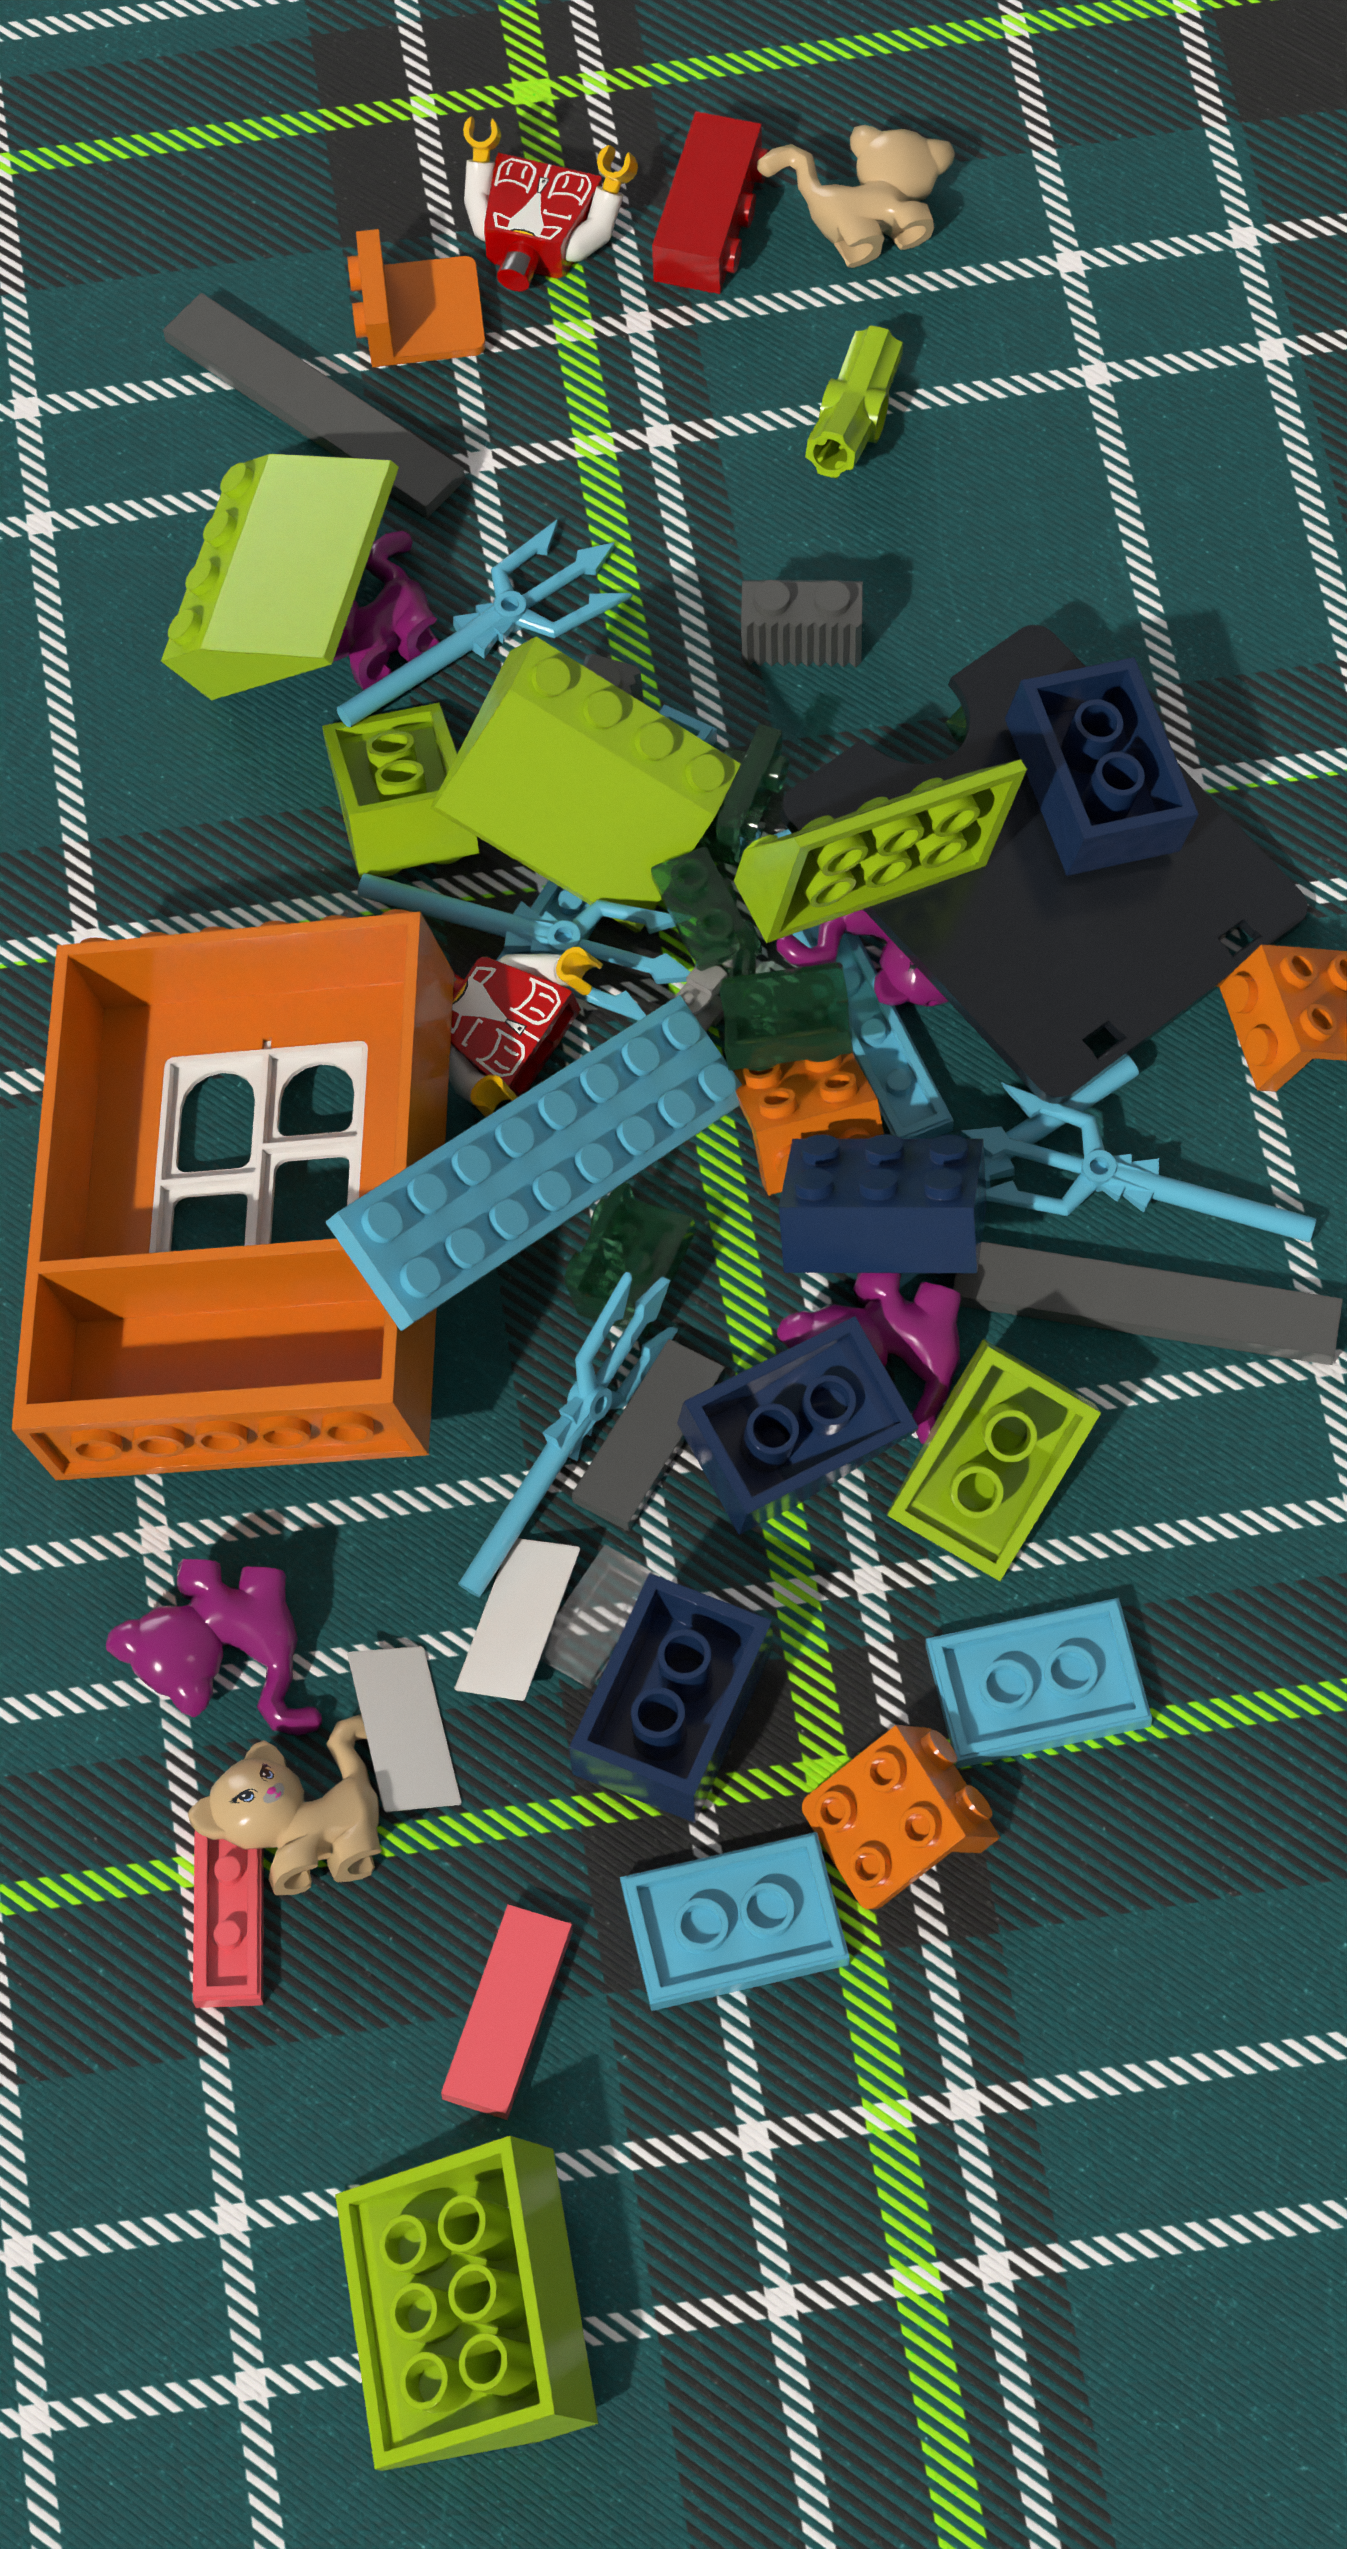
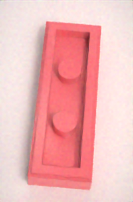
M195 1830L193 2003L195 2008L263 2005L264 1848L244 1850L224 1839L211 1840Z
M507 1905L441 2092L442 2100L508 2120L573 1932L571 1923Z

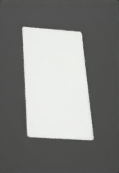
M517 1538L501 1563L457 1680L456 1691L520 1701L525 1700L580 1552V1547Z
M416 1646L348 1652L347 1656L384 1811L391 1812L460 1805L461 1798L424 1648Z

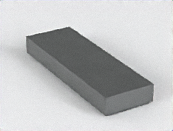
M668 1339L572 1492L573 1503L630 1531L686 1440L677 1425L683 1402L721 1383L725 1377V1367Z

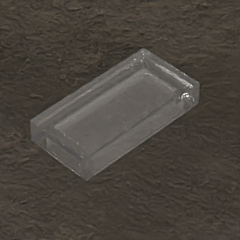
M605 1544L555 1617L540 1660L592 1689L607 1666L648 1574L661 1576Z

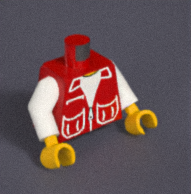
M472 116L467 119L463 131L465 139L473 147V159L467 160L464 204L474 235L485 241L487 259L492 264L500 265L497 279L501 285L512 291L521 292L529 288L534 274L556 279L562 278L567 275L574 262H581L610 240L624 196L619 192L621 184L628 183L637 174L638 164L632 154L628 152L622 169L613 173L611 171V164L615 158L616 149L611 145H607L600 151L597 165L600 172L606 176L602 187V176L503 153H498L495 162L490 161V151L497 147L501 139L499 126L492 118L490 137L483 142H478L473 139L475 120Z
M572 947L562 955L506 954L498 961L488 957H481L476 961L465 979L454 974L449 1080L455 1093L475 1105L485 1117L494 1113L495 1107L501 1101L507 1100L510 1103L526 1093L581 1011L573 992L566 987L570 986L580 994L588 995L592 990V986L582 980V977L591 968L597 967L601 969L603 964L584 949Z

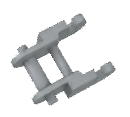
M724 950L708 952L686 977L687 983L675 996L681 995L705 1032L711 1025L716 1026L731 1009L730 1003L718 995L724 994L729 999L736 997L735 986L725 981L727 973L720 966L715 965L716 963H721L725 968L732 967L733 957Z

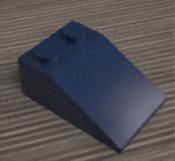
M855 1316L685 1400L677 1421V1425L739 1535L797 1506L912 1435L919 1428Z

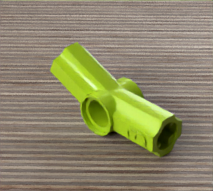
M869 325L865 330L855 331L838 379L831 378L827 384L820 407L819 420L809 435L805 458L814 464L817 473L820 475L838 478L842 472L854 469L867 442L877 443L880 438L889 405L888 392L894 381L898 365L901 362L903 342L892 336L888 329Z

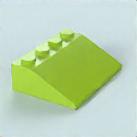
M267 454L230 467L221 481L220 490L222 492L213 517L204 528V542L197 562L186 578L185 586L187 589L179 612L169 626V640L161 662L210 700L332 665L399 467L391 460Z
M535 636L509 652L430 808L589 905L593 904L596 900H603L654 910L715 818L741 764ZM612 918L635 933L641 931L645 925Z
M1020 759L965 773L945 781L941 778H932L921 783L912 792L890 800L887 797L874 798L863 804L855 812L835 819L832 816L819 817L805 825L802 830L780 838L776 835L761 837L752 842L743 851L734 883L765 942L768 943L987 865L1027 769Z
M507 2136L335 2194L375 2470L385 2471L540 2442L598 2424L552 2148L513 2136Z

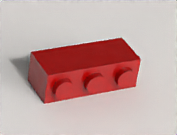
M695 111L652 244L653 278L655 282L720 294L727 272L736 273L742 251V239L738 238L741 227L750 228L755 212L756 194L752 193L755 182L763 184L766 176H763L757 169V161L770 151L769 149L762 148V125L760 123Z

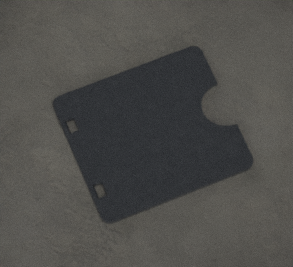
M1028 625L1019 629L951 677L948 686L953 690L962 705L967 726L965 741L958 751L939 762L909 764L883 755L862 739L785 794L780 807V817L783 824L791 833L802 830L805 825L819 817L832 816L835 819L855 812L863 804L874 798L887 797L890 800L912 792L921 783L932 778H941L945 781L965 773L1020 760L1005 717L1021 680L1086 666L1049 629L1039 625ZM1179 763L1178 765L1199 814L1179 852L1067 876L1028 776L1025 773L986 866L863 909L1030 1090L1045 1102L1060 1104L1070 1100L1220 987L1228 976L1260 945H1275L1299 927L1306 916L1308 904L1301 890ZM1240 926L1254 940L1234 955H1231L1228 948L1220 940ZM1105 1027L1119 1041L1096 1058L1093 1051L1084 1042Z

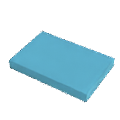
M1119 1598L926 1639V1651L950 1744L957 1755V1768L1151 1727L1152 1716Z
M817 1832L620 1877L651 2011L849 1965L850 1958Z

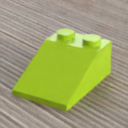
M440 703L368 716L350 728L343 722L322 726L345 827L359 877H362L364 873L376 876H390L405 868L429 863L450 864L464 856L479 854L477 836L430 808L457 756Z
M983 1338L947 1399L890 1506L887 1516L1001 1581L1101 1412L1093 1402Z

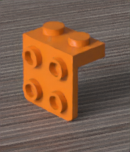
M379 229L356 231L358 255L347 256L351 292L362 291L363 302L352 303L356 338H368L372 367L477 356L484 352L486 347L476 262L473 258L459 256L384 265Z
M1260 945L1219 987L1257 1091H1278L1312 1059L1347 1061V951Z
M817 1043L808 1047L804 1052L775 1060L768 1058L758 1059L748 1063L744 1068L733 1071L742 1084L736 1090L739 1106L753 1133L761 1180L768 1196L782 1192L792 1139H806L814 1135H830L837 1139H870L877 1135H884L878 1099L852 1051L848 1050L844 1043Z
M895 1725L808 1794L802 1802L804 1816L814 1832H817L819 1840L856 1900L865 1909L881 1908L951 1852L982 1853L1001 1838L989 1820L992 1817V1810L988 1802L976 1788L966 1784L954 1765L957 1762V1755L953 1747L942 1734L931 1728Z

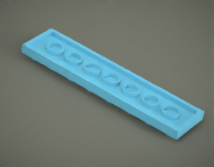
M678 995L341 1209L325 1222L400 1331H403L739 1107L740 1104L736 1090L742 1084L681 995Z

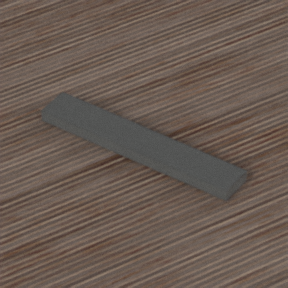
M200 293L163 329L165 342L334 456L340 458L391 460L399 469L390 494L424 517L428 518L465 481L463 467L203 293Z
M981 1242L978 1272L956 1273L953 1290L960 1293L961 1307L1326 1365H1333L1343 1300L1336 1297Z

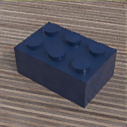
M1135 657L1021 680L1006 714L1005 721L1020 759L1027 769L1026 774L1066 875L1179 852L1199 814Z
M951 1134L941 1135L934 1139H900L894 1135H877L870 1139H837L830 1135H814L806 1139H792L779 1203L784 1273H977L987 1205L983 1139H965Z
M649 1573L569 1746L573 1775L696 1823L773 1650L772 1620Z

